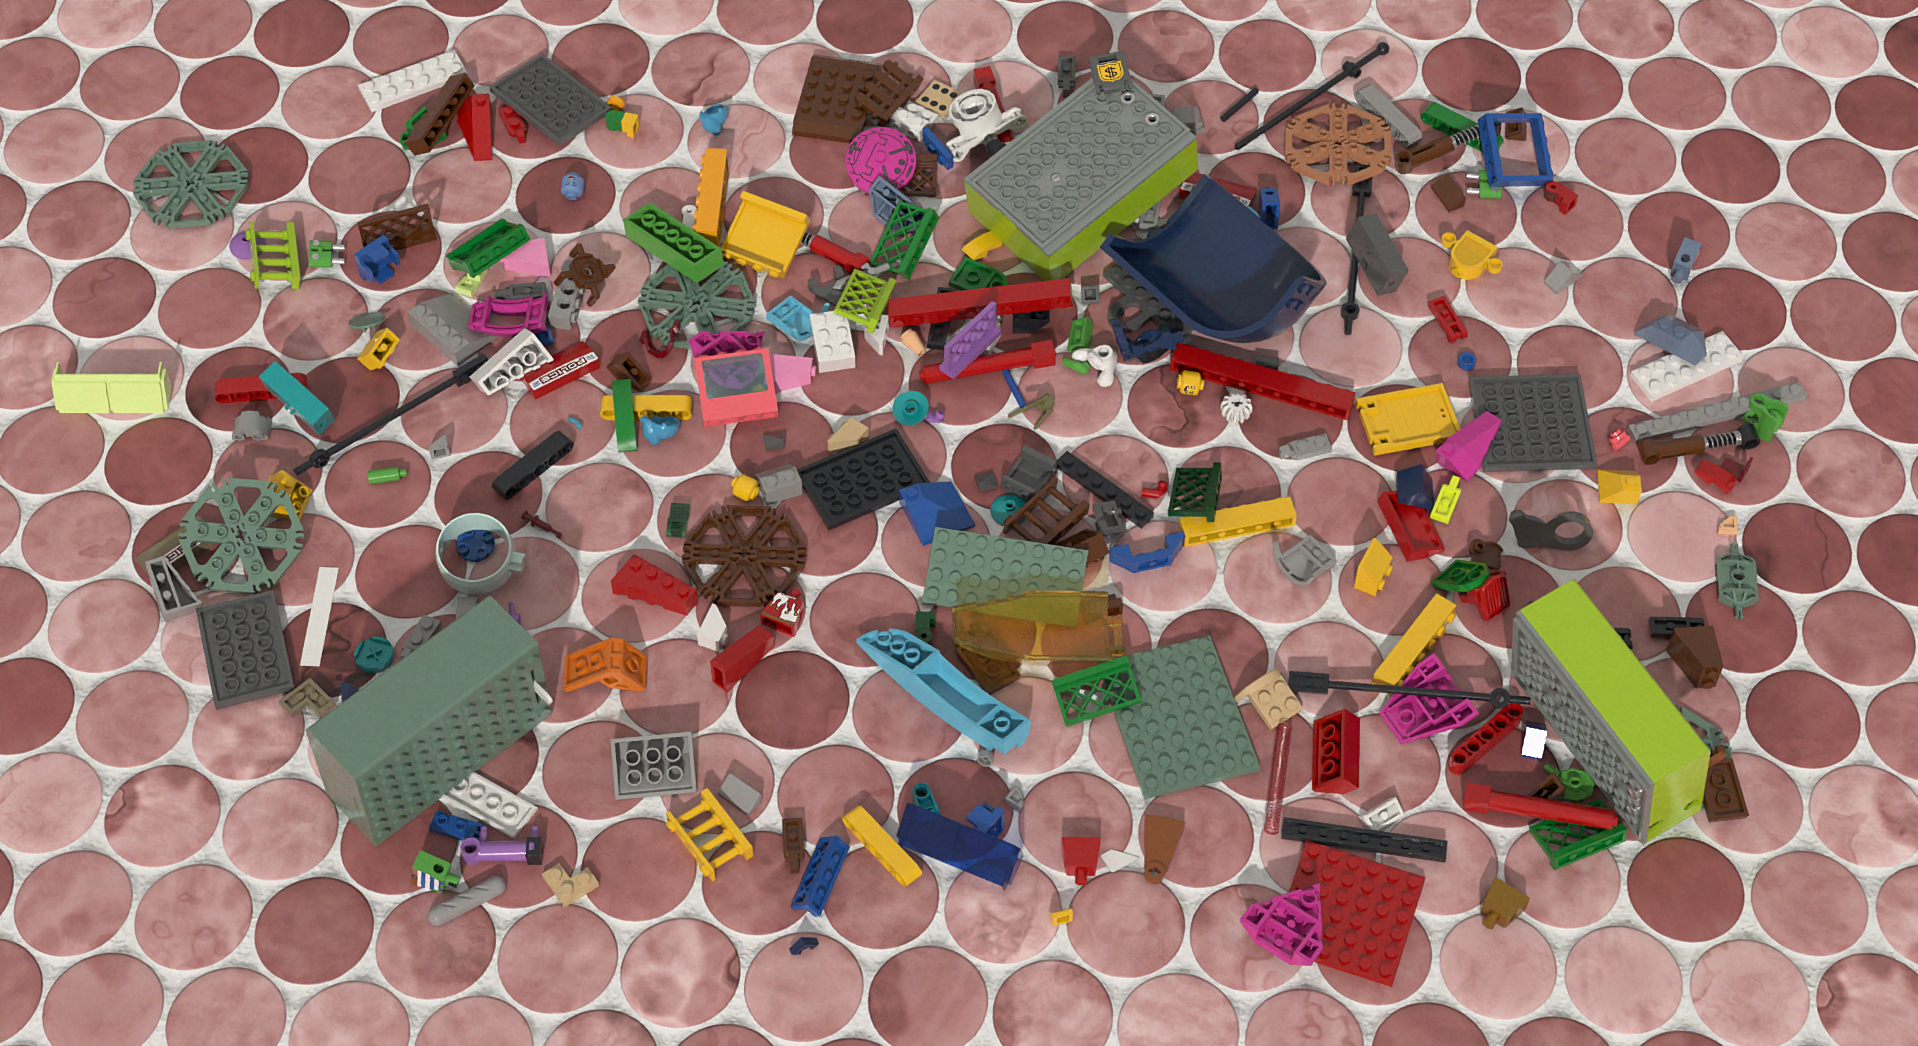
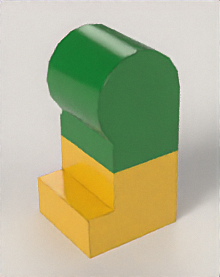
M611 110L605 115L606 126L609 130L627 132V137H635L640 126L637 114Z

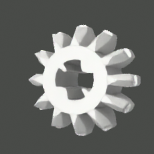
M1239 392L1236 395L1230 393L1229 396H1225L1220 407L1222 417H1226L1227 422L1233 420L1234 424L1237 421L1243 423L1244 419L1248 420L1253 408L1251 399H1247L1246 394L1241 396Z

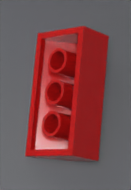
M1344 708L1314 720L1312 791L1345 794L1358 789L1360 718Z

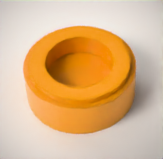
M610 96L607 101L612 110L622 111L625 106V102L617 96Z

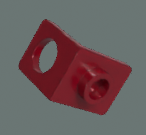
M1750 457L1745 466L1725 458L1720 467L1732 474L1741 483L1749 471L1753 458Z

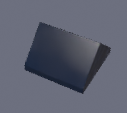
M1423 464L1397 471V502L1432 511L1434 507L1433 481Z

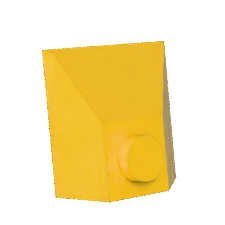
M1597 470L1599 503L1638 504L1642 488L1640 475L1636 471Z

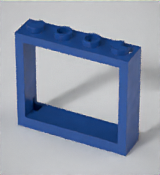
M1486 113L1478 119L1489 187L1545 186L1549 181H1553V171L1550 164V154L1547 147L1542 113ZM1494 123H1530L1539 175L1503 176Z

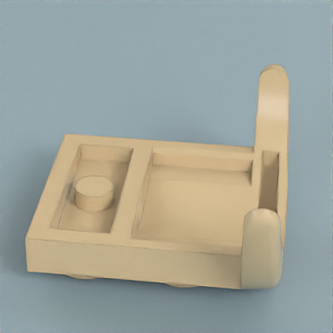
M1278 668L1259 677L1234 697L1235 702L1238 703L1247 696L1270 731L1277 727L1278 724L1285 722L1304 709L1281 676L1282 672Z

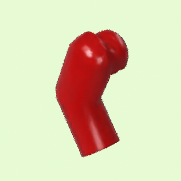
M1161 480L1154 489L1142 488L1141 497L1160 498L1167 493L1168 483Z

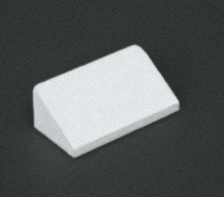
M1391 797L1359 815L1358 818L1367 829L1379 831L1405 814L1397 798Z

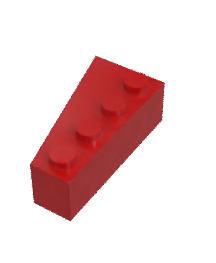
M636 554L631 556L611 580L613 594H623L628 596L629 599L643 600L653 606L654 604L660 605L666 610L686 616L698 603L696 588Z

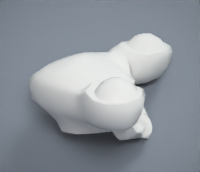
M1101 345L1096 348H1079L1074 350L1071 355L1073 360L1080 363L1088 360L1095 369L1102 371L1098 376L1097 383L1102 387L1111 386L1114 381L1113 373L1117 364V349L1108 345Z

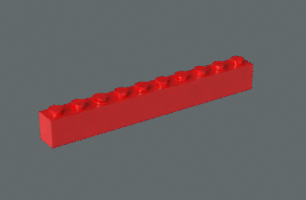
M1070 278L888 299V318L892 328L973 319L992 301L997 304L996 316L1058 308L1064 309L1073 307L1072 286Z
M1178 343L1176 345L1177 349L1174 350L1171 357V371L1182 373L1184 370L1199 372L1201 379L1347 421L1354 405L1356 392L1348 389L1334 387L1330 384L1320 383L1312 379L1281 372L1277 369L1231 358L1206 349H1199L1188 344Z

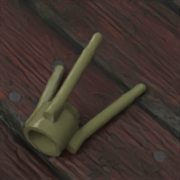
M1046 393L1039 399L1009 414L1008 418L1036 406L1038 411L1045 412L1034 426L1036 430L1045 418L1053 412L1051 407L1055 405V401L1050 394Z

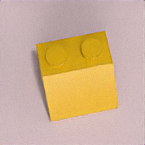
M1376 538L1372 539L1358 566L1354 588L1375 597L1379 590H1383L1386 584L1384 579L1386 576L1391 575L1394 568L1391 565L1393 557Z

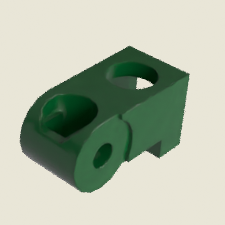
M916 612L915 637L931 646L933 645V636L930 627H935V612Z

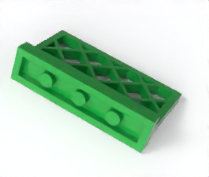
M899 201L870 260V265L877 267L888 263L890 269L886 271L901 275L904 279L910 280L939 220L935 210L931 208L924 209ZM902 207L907 208L909 213L900 217L899 213ZM923 213V218L916 222L914 215ZM911 217L913 224L904 227L902 221ZM900 223L902 229L893 233V225ZM915 228V235L908 238L906 231ZM904 233L906 239L897 243L895 237ZM892 238L894 245L885 248V242ZM908 243L907 251L900 253L899 247ZM896 249L898 255L889 259L887 252ZM885 254L886 261L876 262L879 256ZM900 259L901 264L899 268H893L891 263Z
M1127 655L1051 680L1066 727L1142 703ZM1128 671L1130 678L1126 684L1117 680L1121 673ZM1103 679L1112 681L1107 690L1098 687ZM1115 683L1124 687L1120 696L1110 692ZM1088 685L1093 687L1088 697L1079 693L1082 686ZM1096 689L1105 693L1101 702L1092 699ZM1127 689L1135 692L1136 699L1128 701L1123 698ZM1069 691L1074 695L1068 703L1061 699L1060 693ZM1108 695L1118 699L1114 706L1108 707L1104 705ZM1077 696L1086 699L1081 709L1072 705ZM1089 701L1098 705L1097 710L1093 713L1085 711ZM1070 708L1079 711L1077 718L1068 721L1067 713Z
M1601 798L1585 804L1607 808ZM1546 820L1529 827L1530 833L1550 859V866L1553 870L1626 841L1627 834L1626 826L1623 823L1619 824V822L1617 827L1614 826L1612 830L1566 823L1568 825L1565 830L1555 827V824L1559 823V821ZM1570 826L1581 827V833L1569 831ZM1543 829L1550 831L1549 836L1546 837L1543 835H1539L1537 831ZM1585 829L1596 831V834L1592 836L1583 833ZM1552 833L1563 834V841L1551 838ZM1570 836L1578 838V841L1570 843L1566 842V838ZM1549 843H1552L1555 845H1559L1561 847L1560 849L1552 852L1548 846Z

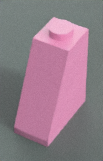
M544 238L532 239L500 260V263H504L505 270L551 277Z
M769 354L775 393L811 384L812 376H816V366L813 365V358ZM765 373L763 386L766 390H768Z

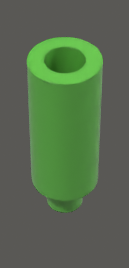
M399 467L368 471L369 484L400 480V477L407 476L406 469H399Z

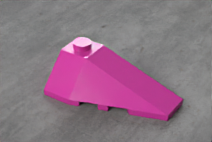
M1488 411L1450 436L1435 451L1438 464L1468 482L1480 469L1482 460L1487 454L1488 447L1491 441L1494 440L1502 420Z

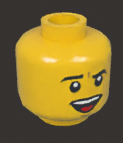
M1184 370L1182 374H1178L1176 388L1179 389L1181 394L1196 396L1199 390L1203 391L1204 379H1201L1199 372Z

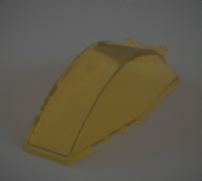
M1030 590L1025 591L1023 595L1013 596V594L1006 595V598L995 600L990 598L988 602L977 604L976 602L952 606L953 643L992 659L1024 665L1059 666L1082 662L1113 661V656H1123L1126 654L1121 628L1123 618L1108 616L1107 591ZM1109 626L1114 627L1115 645H1110Z

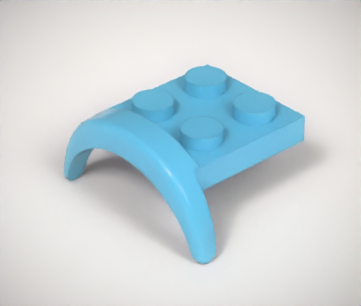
M790 295L767 312L766 319L794 339L805 341L812 336L810 314L816 313ZM830 303L824 304L821 313L829 312Z

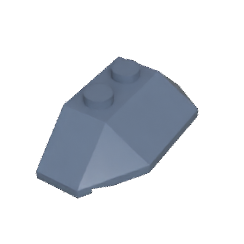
M878 176L869 188L873 216L886 226L899 201L921 207L881 176ZM902 207L899 213L900 217L908 214L909 210ZM924 214L914 215L915 221L921 220ZM911 217L902 221L904 227L913 224ZM900 223L892 227L893 232L902 229ZM910 229L906 231V233L909 234L915 232L916 229Z
M1673 315L1662 316L1649 321L1635 331L1636 336L1693 365H1697L1707 356L1703 330Z

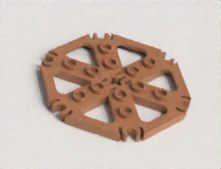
M1333 103L1331 109L1330 104L1305 112L1292 118L1291 125L1287 124L1285 128L1286 163L1291 162V169L1328 186L1329 181H1331L1332 186H1335V182H1341V187H1344L1345 181L1347 186L1381 174L1385 171L1386 165H1390L1392 159L1390 126L1385 127V120H1382V118L1347 104V109H1345L1343 103L1341 108H1336L1335 103ZM1325 113L1329 116V131L1307 122V120ZM1355 114L1358 117L1369 120L1368 124L1347 131L1348 115ZM1296 136L1313 143V145L1296 150L1292 147V137ZM1384 138L1383 151H1375L1364 146L1366 143ZM1329 158V171L1321 172L1308 166ZM1347 158L1369 167L1355 173H1350L1347 170Z

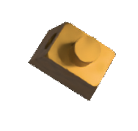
M1496 877L1480 911L1486 916L1482 924L1488 929H1493L1496 923L1506 928L1525 911L1530 898Z

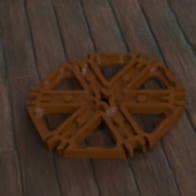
M726 505L727 509L724 506L721 507V514H717L715 510H712L713 517L709 512L684 542L683 552H688L689 554H682V563L701 597L704 595V599H707L711 595L714 596L712 603H717L718 606L762 607V603L765 606L768 605L767 598L773 599L779 592L785 594L806 565V559L799 558L802 556L806 557V547L788 516L786 515L784 518L783 512L779 516H774L776 508L771 509V506ZM738 516H756L761 518L746 537L735 520ZM716 528L726 545L698 544V541L708 529ZM784 530L792 541L793 547L766 546V544L777 531ZM743 553H747L746 558H742ZM699 564L723 565L707 584L702 582L695 570V567ZM763 566L788 567L791 569V573L780 586H774ZM743 574L753 590L754 596L752 598H730L727 593Z

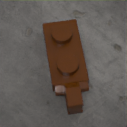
M802 818L782 819L785 862H790L791 873H799V861H804Z

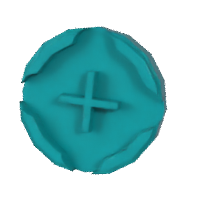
M373 636L358 644L354 656L356 664L361 670L367 673H378L390 667L394 661L395 653L393 646L387 639Z

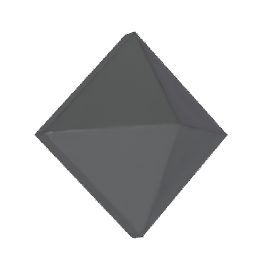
M1099 284L1081 285V304L1100 303Z

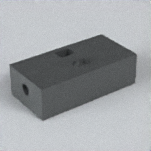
M1377 213L1358 217L1346 237L1349 246L1378 296L1396 292L1409 271Z

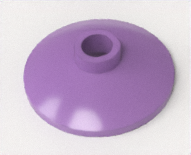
M242 231L231 239L229 248L233 256L247 260L251 259L249 240H246V231ZM255 238L256 245H266L265 238Z

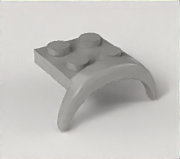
M1311 535L1283 554H1281L1279 543L1277 541L1273 542V555L1278 568L1297 586L1304 587L1309 585L1316 577L1336 565L1337 559Z

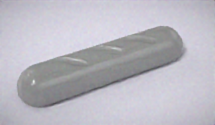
M492 876L434 906L428 912V921L434 926H441L501 895L506 889L505 880L500 876Z

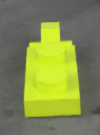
M1453 475L1450 484L1442 486L1431 512V519L1446 524L1449 523L1461 493V489L1457 488L1460 480L1459 477Z

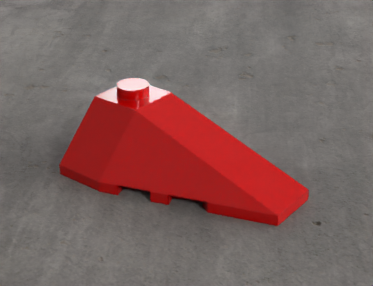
M472 94L457 111V124L462 131L474 161L492 160V105L490 94Z

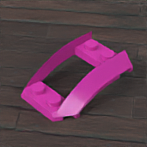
M547 292L543 293V297L534 299L532 296L517 300L495 299L488 295L484 302L479 303L478 301L472 305L468 327L472 331L500 337H515L524 328L533 334L546 331L545 320L547 310H550L551 307ZM490 313L504 316L526 315L524 324L513 326L488 324Z

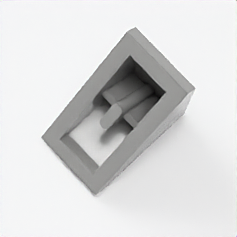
M1560 261L1545 279L1544 284L1555 294H1558L1582 278L1583 274L1572 264Z

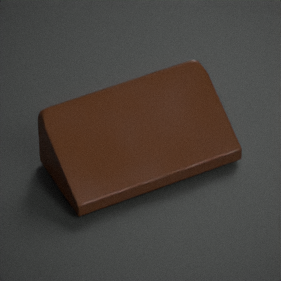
M1523 107L1507 111L1506 113L1526 112L1524 111ZM1506 123L1505 138L1508 140L1526 141L1527 123Z
M1449 174L1443 176L1431 186V189L1448 212L1464 207L1466 197Z

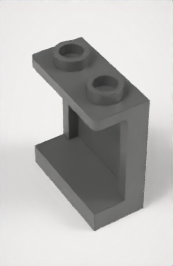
M1024 445L1020 450V458L1007 475H1002L1001 488L1006 492L1019 496L1025 501H1029L1042 489L1045 482L1052 479L1057 471V460Z

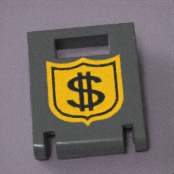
M1124 50L1089 57L1097 95H1101L1100 87H1103L1104 94L1125 91L1124 82H1127L1128 88L1132 89V81Z

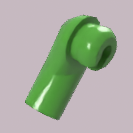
M1065 357L1062 361L1063 366L1080 374H1086L1090 370L1088 362L1080 363L1068 357Z

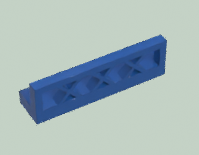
M837 835L821 837L790 906L793 910L806 909L814 917L821 916L850 848Z

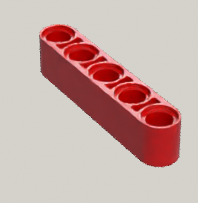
M289 373L307 389V376L305 374ZM259 376L225 378L215 382V400L218 403L226 404L277 399L265 388Z
M1509 703L1507 707L1498 712L1452 752L1448 765L1449 770L1456 775L1466 772L1519 726L1523 716V707L1520 704Z

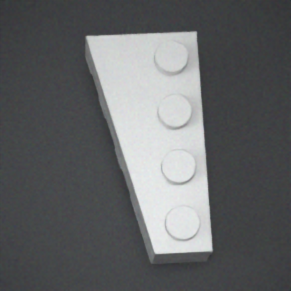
M524 328L475 371L470 378L480 391L490 395L509 385V382L522 378L524 374L531 370H536L542 364L549 363L554 359L537 337Z

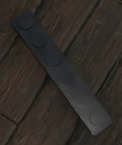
M1066 451L1057 459V469L1103 502L1115 500L1117 508H1121L1122 515L1141 529L1154 517V512L1070 452Z

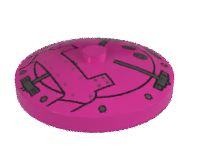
M875 127L865 130L853 139L847 149L845 158L847 174L852 183L867 194H869V188L878 176H881L897 189L902 190L909 184L916 170L914 147L905 135L895 129Z

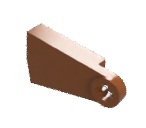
M1145 815L1144 877L1147 882L1158 884L1163 881L1183 834L1185 822L1164 816ZM1153 869L1157 870L1158 874L1156 876H1152L1151 872H1153Z

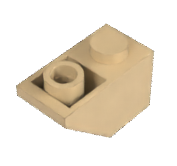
M850 417L840 425L839 430L835 434L829 436L827 440L828 452L831 454L838 453L869 440V428Z

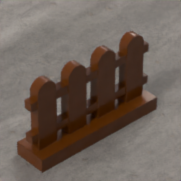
M886 60L882 66L886 73L876 71L873 79L877 83L866 82L864 90L867 94L858 92L854 97L855 102L858 103L857 107H863L872 114L871 117L873 119L877 118L879 120L876 126L885 127L899 107L902 108L924 80L919 74L915 79L912 78L913 74L910 72L907 74L899 68V64L896 61L893 63L890 60ZM889 75H891L893 78L899 81V85L891 78H889ZM882 86V87L885 88L887 91H889L891 94L888 95L886 92H884V91H883L882 89H880L879 87ZM872 96L874 99L880 102L881 105L879 106L877 103L871 100L870 97Z

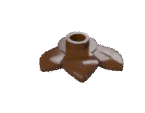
M1474 539L1469 544V553L1472 556L1471 561L1485 563L1492 569H1500L1501 560L1499 555L1503 552V549L1499 544L1493 541L1484 542L1480 539Z

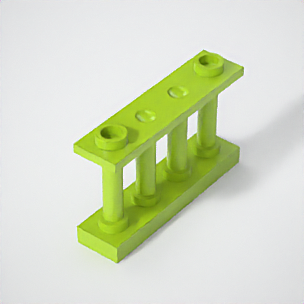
M250 222L249 229H246V240H249L252 261L250 281H254V289H258L259 280H287L291 282V289H299L300 269L294 222H287L286 230L255 231L254 222ZM255 238H282L286 240V243L284 245H256ZM257 252H284L288 257L286 259L258 258ZM259 266H286V268H289V271L259 272Z

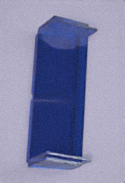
M912 803L906 804L896 835L899 840L898 845L901 848L904 846L1002 886L1003 890H1006L1008 884H1012L1024 856L1021 848L1014 844L962 825L959 822Z

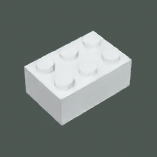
M834 311L810 314V329L819 373L855 368V353L848 318L835 314Z

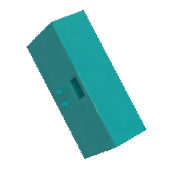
M276 361L259 376L265 388L285 405L284 409H289L291 415L295 414L319 436L335 421L330 409Z

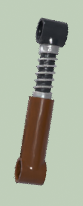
M1494 123L1496 137L1501 133V123ZM1478 124L1474 128L1471 127L1470 130L1466 129V131L1461 133L1458 132L1457 135H1446L1410 151H1399L1395 156L1396 171L1400 174H1408L1414 167L1453 152L1458 145L1461 146V144H1466V142L1470 143V140L1474 141L1475 138L1479 139Z
M1747 423L1731 433L1727 432L1726 434L1722 433L1716 436L1713 434L1711 437L1709 435L1706 437L1695 435L1662 441L1646 439L1641 441L1637 448L1645 465H1652L1661 459L1704 453L1709 448L1713 450L1714 447L1718 449L1719 446L1723 448L1729 445H1739L1746 450L1753 449L1761 443L1755 426Z

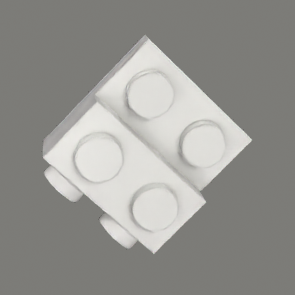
M909 101L904 108L899 107L890 118L891 128L912 139L921 141L923 139L922 129L924 127L931 129L939 120V115Z

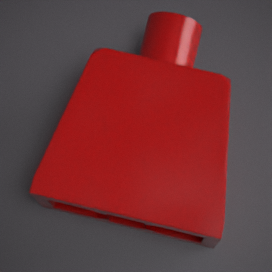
M1101 837L1061 838V852L1067 876H1075V884L1085 885L1087 884V876H1095Z

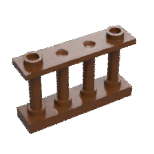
M1054 477L1051 481L1045 482L1042 489L1013 516L1009 515L1005 519L1003 533L1006 535L1013 529L1026 541L1054 545L1088 514L1090 504L1085 500L1080 504H1074L1057 490L1058 478ZM1051 494L1070 509V513L1067 516H1062L1044 500ZM1039 506L1058 523L1054 528L1048 527L1031 512ZM1027 518L1044 532L1045 536L1041 540L1036 539L1018 523Z

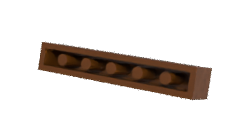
M466 72L452 75L448 78L405 141V144L414 156L431 152L475 85Z

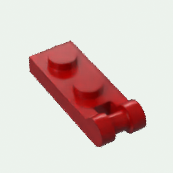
M1445 296L1428 301L1427 306L1446 334L1449 343H1453L1459 338L1464 339L1468 337L1466 328Z

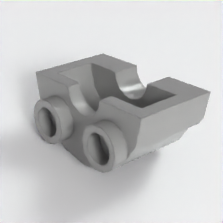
M1197 106L1174 108L1171 110V113L1185 124L1193 134L1205 133L1201 112Z
M258 411L241 412V415L234 419L232 440L242 441L246 437H252L257 441L269 440L272 426L271 419L260 416Z

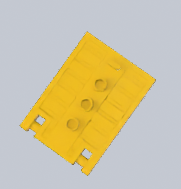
M1443 383L1356 398L1355 405L1357 409H1360L1359 416L1370 445L1374 444L1372 449L1374 456L1441 444L1460 430Z

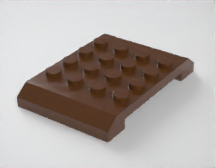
M817 54L812 55L794 116L792 135L851 143L857 135L863 132L868 111L863 107H857L858 103L855 102L854 97L858 92L867 94L864 90L866 82L870 81L876 84L873 75L876 71H881L882 64Z

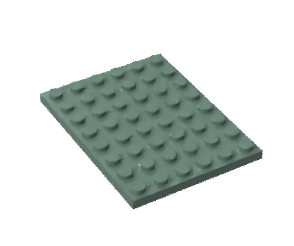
M1210 636L1127 655L1142 703L1113 713L1144 800L1260 772V765ZM1113 658V659H1108V660H1104V661L1097 662V665L1102 664V663H1105V662H1108V661H1111V660H1114V659H1117V658ZM1128 671L1121 673L1117 680L1126 684L1130 678ZM1108 679L1102 680L1105 690L1108 689L1112 681ZM1115 683L1110 692L1120 696L1124 687ZM1127 689L1123 698L1128 701L1136 699L1135 692ZM1108 695L1110 705L1114 706L1118 699Z

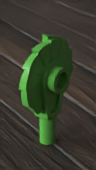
M1549 763L1544 766V771L1549 774L1555 772L1566 787L1563 799L1572 802L1581 800L1582 802L1587 797H1591L1595 783L1587 772L1575 768L1561 769L1559 771Z

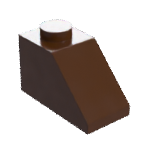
M629 352L616 355L607 365V369L617 380L631 379V387L638 392H641L652 380Z

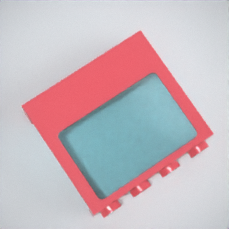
M757 347L751 351L737 350L735 353L729 354L720 352L714 356L700 355L698 358H694L704 427L778 417L768 348Z

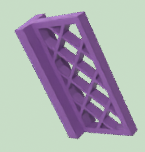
M990 302L944 346V362L939 365V370L953 380L1001 335V329L996 327L997 304L995 302Z

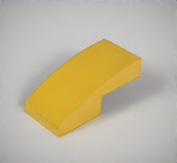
M989 231L970 241L962 250L971 259L977 260L986 257L988 251L1001 247L1003 241L992 231Z

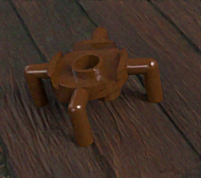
M577 243L569 253L570 257L574 258L569 265V270L562 271L554 280V285L560 286L565 278H572L576 287L591 290L592 296L587 301V305L592 307L600 298L597 287L601 285L604 278H608L612 274L616 266L614 264L604 265L599 258L597 260L592 254L585 253L582 244ZM584 268L590 269L592 274L585 273Z

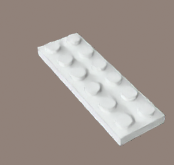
M455 50L359 84L358 89L372 113L443 87L450 76L464 72L467 74V71Z
M1721 331L1705 338L1707 356L1697 365L1669 354L1631 371L1630 376L1652 402L1743 361L1744 356L1727 335Z

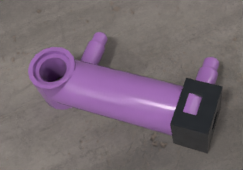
M482 826L479 833V841L472 837L462 841L460 850L463 860L468 865H476L480 862L527 861L528 865H542L544 846L542 838L539 837V828L537 826L532 827L531 836L527 837V841H487V827Z

